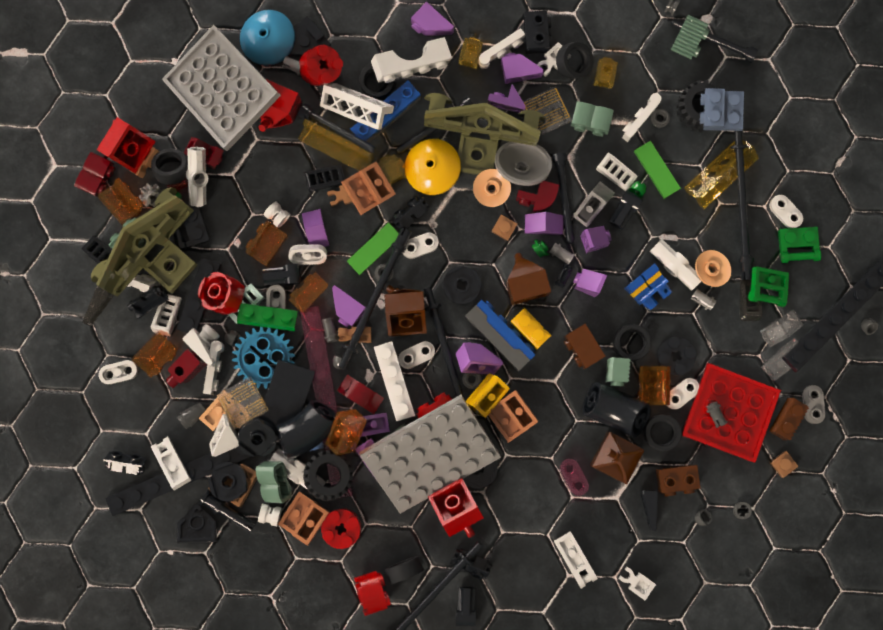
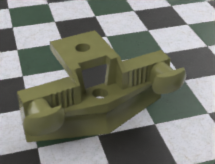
M430 93L424 97L425 100L430 101L429 110L425 111V127L461 133L458 155L461 161L462 173L479 175L484 170L494 169L498 140L536 146L541 133L538 130L539 120H546L542 113L535 110L519 112L518 116L524 117L522 122L488 103L445 108V104H452V100L448 96L440 93ZM481 118L486 119L488 125L484 128L479 127L477 121ZM471 132L489 134L490 140L470 137L469 135ZM473 151H480L482 158L474 160L471 154Z
M170 187L162 191L155 201V208L121 229L108 259L100 262L91 273V280L97 282L96 284L100 288L118 297L144 268L170 293H173L198 265L169 240L194 211L184 201L175 196L177 193L176 188ZM143 238L146 239V245L139 248L138 242ZM155 244L164 246L151 263L145 258V255ZM174 262V269L167 271V264Z

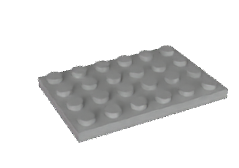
M215 25L162 78L174 94L226 151L281 96Z
M462 395L457 396L359 452V456L400 514L428 499L429 495L460 478L464 479L501 458L498 450Z

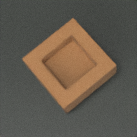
M500 215L492 229V233L508 241L517 223Z
M787 451L782 452L770 462L781 478L786 477L798 467Z

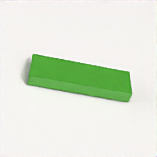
M651 141L634 150L635 155L663 199L681 189Z
M388 222L347 260L348 264L361 275L391 247L399 233Z

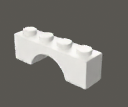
M443 37L427 41L423 47L422 57L419 59L405 60L391 50L375 54L371 63L378 83L382 81L389 83L398 77H411L413 73L419 72L424 74L433 68L443 69L448 66L452 56L446 39Z
M393 342L375 346L374 350L396 421L414 417V409Z

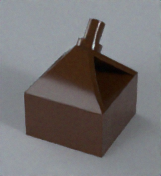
M521 253L515 254V265L506 282L511 305L549 296L551 288L546 270L523 258Z
M389 285L386 288L388 294L384 295L388 336L427 333L423 291L396 289Z
M607 432L590 466L623 484H628L644 449L612 432Z

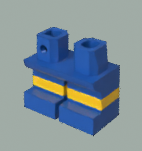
M655 263L624 288L639 305L643 304L648 310H652L659 304L652 296L654 293L658 292L663 299L672 293L667 285L669 281L664 278Z

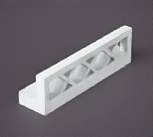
M337 83L324 84L321 107L377 130L382 129L384 114L393 113V105ZM329 94L332 95L334 100L332 105L327 104ZM344 100L349 107L346 111L343 110L341 102ZM358 106L361 107L364 113L362 116H358L355 110ZM372 112L378 113L376 123L370 117Z

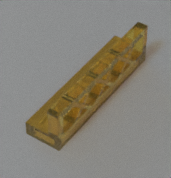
M307 119L304 120V128L298 138L299 141L358 171L371 165L374 159L373 153Z
M743 140V145H748L747 148L743 149L744 170L746 171L759 157L754 146ZM735 141L684 187L687 193L696 198L699 206L703 209L711 204L737 179L736 152L730 149V146L735 145ZM730 159L727 164L720 165L723 160ZM716 171V174L713 177L707 178V175L710 172ZM702 184V187L697 192L693 190L696 185Z

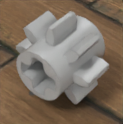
M147 183L146 186L140 188L141 195L138 197L146 207L149 204L155 207V201L162 192L156 183L153 186Z

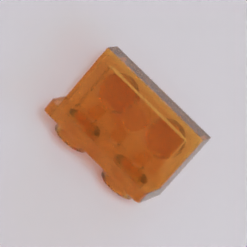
M119 178L115 180L114 185L98 195L101 202L122 226L128 219H133L141 213L143 207L141 200L134 196L129 186Z
M269 221L259 225L256 231L258 234L254 240L250 239L245 247L247 249L246 253L266 267L288 237L286 233L272 225Z
M316 272L313 275L309 274L303 281L304 284L290 294L291 298L289 301L302 313L329 286Z
M158 331L133 356L132 361L151 378L153 375H158L163 369L162 366L176 356L177 348Z
M640 366L639 400L649 405H670V367Z

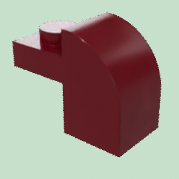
M191 137L183 152L188 157L187 149L191 147L205 148L206 167L215 170L222 160L224 150L219 147L210 146L198 138Z
M542 181L539 183L537 194L518 190L516 201H519L520 205L530 207V204L534 205L532 213L544 212L553 205L559 184Z
M349 375L345 377L337 390L373 414H375L384 397Z

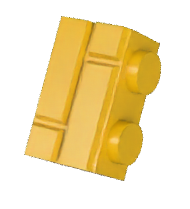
M525 308L510 321L511 325L536 350L552 336L547 330L543 329L544 327Z
M489 373L466 400V403L476 414L486 418L491 412L490 410H493L510 388L498 376Z

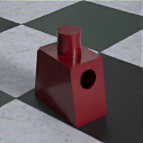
M189 348L168 368L171 375L166 379V382L172 388H175L179 383H187L207 364Z

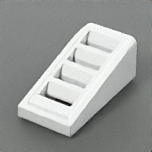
M609 152L596 168L598 172L625 191L630 188L638 177ZM608 162H611L612 164L608 169L604 168ZM615 166L618 167L614 174L610 173ZM622 170L624 173L621 176V178L618 179L617 175ZM629 175V180L624 184L622 181Z
M167 294L168 301L175 303V305H168L164 302L158 306L151 329L155 333L171 336L182 298ZM164 309L172 310V313L165 312V311H163V310H164ZM161 316L169 318V321L161 319Z
M194 328L191 329L182 338L183 341L208 366L214 367L216 365L215 360L199 332Z

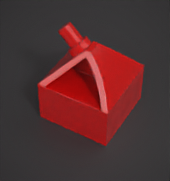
M267 80L281 96L260 117L261 124L258 127L259 130L264 132L268 128H276L293 123L302 105L299 93Z
M117 117L113 120L112 126L97 150L136 174L156 141Z
M462 478L428 496L449 537L462 530L466 532L468 538L475 535L471 525L482 520L484 517Z

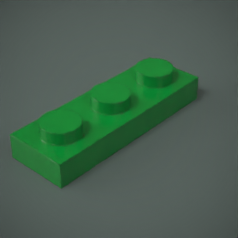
M240 303L237 324L295 331L298 311Z

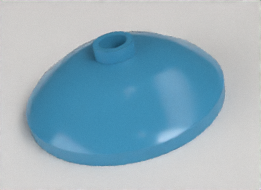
M263 10L253 14L244 23L240 33V45L244 54L252 62L263 66L274 65L283 61L290 54L295 43V30L291 21L284 14L275 10ZM266 31V35L261 36L262 32Z

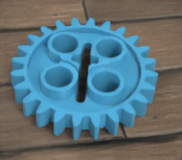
M260 327L259 332L252 328L253 334L245 332L246 339L240 336L239 339L242 344L235 343L239 350L232 352L237 355L232 361L238 362L234 369L240 368L241 371L237 375L245 376L243 382L249 379V386L256 382L257 388L264 384L265 389H267L275 369L265 360L261 362L260 356L250 349V346H254L261 354L267 353V359L277 365V361L272 359V354L275 351L283 354L282 360L294 364L295 362L290 360V358L294 357L295 354L289 353L294 347L287 346L290 339L284 341V333L280 336L277 335L278 329L272 333L271 328L264 331L263 327ZM259 339H266L268 341L266 349L258 347L257 342ZM248 353L254 354L256 358L252 364L245 361V355ZM260 367H269L270 374L262 376L259 372Z

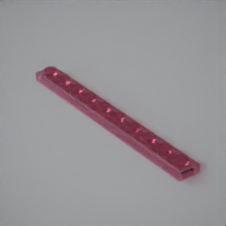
M319 306L300 309L310 369L315 371L312 380L315 399L326 404L338 414ZM339 424L323 441L324 450L337 451L346 458ZM327 464L330 484L333 487L338 483L340 473L335 466ZM351 487L340 498L353 496Z

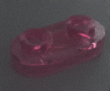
M573 459L562 461L560 473L569 490L574 495H584L588 491L589 484L579 464ZM567 465H571L573 467V470L571 472L566 471ZM577 482L582 484L580 489L575 488Z

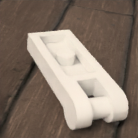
M520 28L479 56V67L487 69L492 60L497 57L500 59L512 47L516 49L522 45L525 37L522 29Z
M653 93L647 101L648 106L645 109L642 107L635 114L637 119L633 124L629 122L622 130L625 132L622 137L625 141L628 142L657 108L661 102V96L658 93Z
M213 341L210 345V353L216 365L214 367L207 365L203 394L214 395V391L218 390L219 380H216L217 372H220L222 367V361H219L220 353L225 350V345L220 341Z
M168 436L158 445L155 443L151 446L174 491L191 481Z
M571 531L554 540L555 545L581 589L591 580L594 582L598 579ZM585 569L588 574L581 577L579 572Z

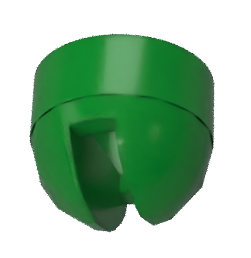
M636 181L629 190L637 196L643 197L647 188L645 183L641 184V181Z

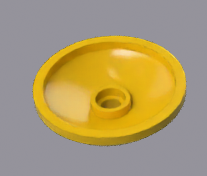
M427 139L419 142L410 150L405 161V175L408 182L415 190L426 195H439L448 191L455 185L461 172V161L457 151L448 142L440 139ZM433 161V166L428 167V162Z

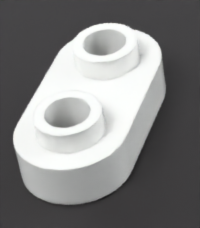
M777 195L771 199L769 204L770 210L787 228H797L802 224V213L786 196ZM778 201H782L784 206L780 207ZM791 215L796 217V221L791 220Z
M425 233L409 239L403 255L408 259H414L434 252L439 244L437 236L433 233ZM427 239H431L433 243L431 245H427L425 241ZM410 245L415 247V250L412 252L407 249Z
M319 244L294 245L290 248L288 257L293 264H322L327 259V250Z
M427 341L416 344L400 353L398 358L399 364L405 369L414 368L432 359L435 354V348ZM424 347L429 349L428 354L422 353ZM405 356H411V362H405Z
M129 360L109 364L100 369L99 379L104 384L109 385L131 380L137 376L138 366L135 362ZM128 367L132 368V372L130 374H127L126 369ZM111 371L113 377L109 379L107 374Z
M692 378L682 380L666 393L664 397L665 405L670 409L681 408L696 396L699 388L698 382ZM688 384L693 386L692 391L687 390ZM673 396L678 398L677 403L672 402Z

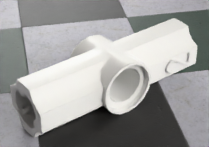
M191 147L187 149L188 170L186 171L189 205L201 207L206 205V184L209 179L206 174V152L203 147ZM200 173V177L194 180L195 175Z
M663 239L650 250L664 264L666 271L673 277L681 280L691 291L701 282L696 270L689 265V261L681 253L675 252Z
M278 448L270 461L283 462L287 470V477L296 484H301L305 487L303 475L306 465L294 458L287 461L283 451ZM316 475L319 484L324 486L326 481Z

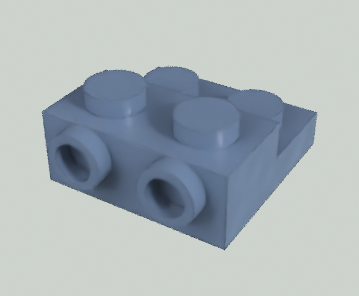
M705 88L704 94L701 93L700 105H704V112H700V124H703V130L742 131L744 91Z

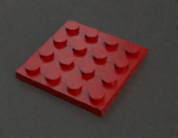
M707 363L681 436L755 463L781 390ZM716 401L718 404H721L720 409L727 421V424L718 428L715 427L710 413L706 412V406Z

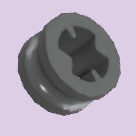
M670 0L664 12H670V15L673 16L680 0Z
M738 502L733 507V514L738 519H747L752 513L751 506L746 502ZM741 505L745 506L744 509L747 508V513H744L743 516H740L741 513L737 512Z

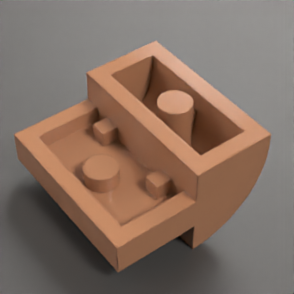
M377 161L341 182L360 215L396 194Z
M517 390L498 402L488 414L508 443L539 422Z
M299 491L278 525L309 546L330 511Z

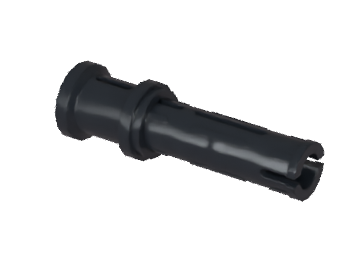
M210 490L205 493L199 503L201 506H207L213 510L214 514H221L248 533L252 531L256 524L255 522L225 504L226 501L216 498Z

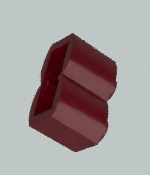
M90 152L74 186L96 197H99L100 194L103 195L107 187L105 184L106 180L114 174V163Z

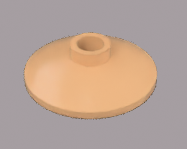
M497 169L484 170L475 178L473 184L474 196L484 206H500L510 195L511 183L503 178ZM490 185L495 186L496 189L494 192H490L488 190V187Z
M707 250L698 256L695 269L703 283L708 286L719 287L728 282L731 276V266L728 259L722 253L715 250Z

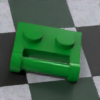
M818 227L778 230L781 263L795 260H821ZM812 247V252H787V248Z
M753 267L751 291L748 295L749 301H762L776 304L779 307H785L788 298L789 273ZM760 288L778 291V297L761 294Z

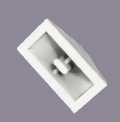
M226 414L222 415L209 444L211 454L215 457L239 446L238 433Z

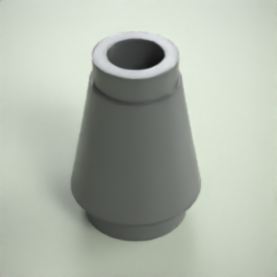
M198 402L180 412L177 419L185 429L192 428L206 409Z

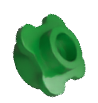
M535 240L532 248L540 258L544 255L548 256L547 250L549 248L543 240Z

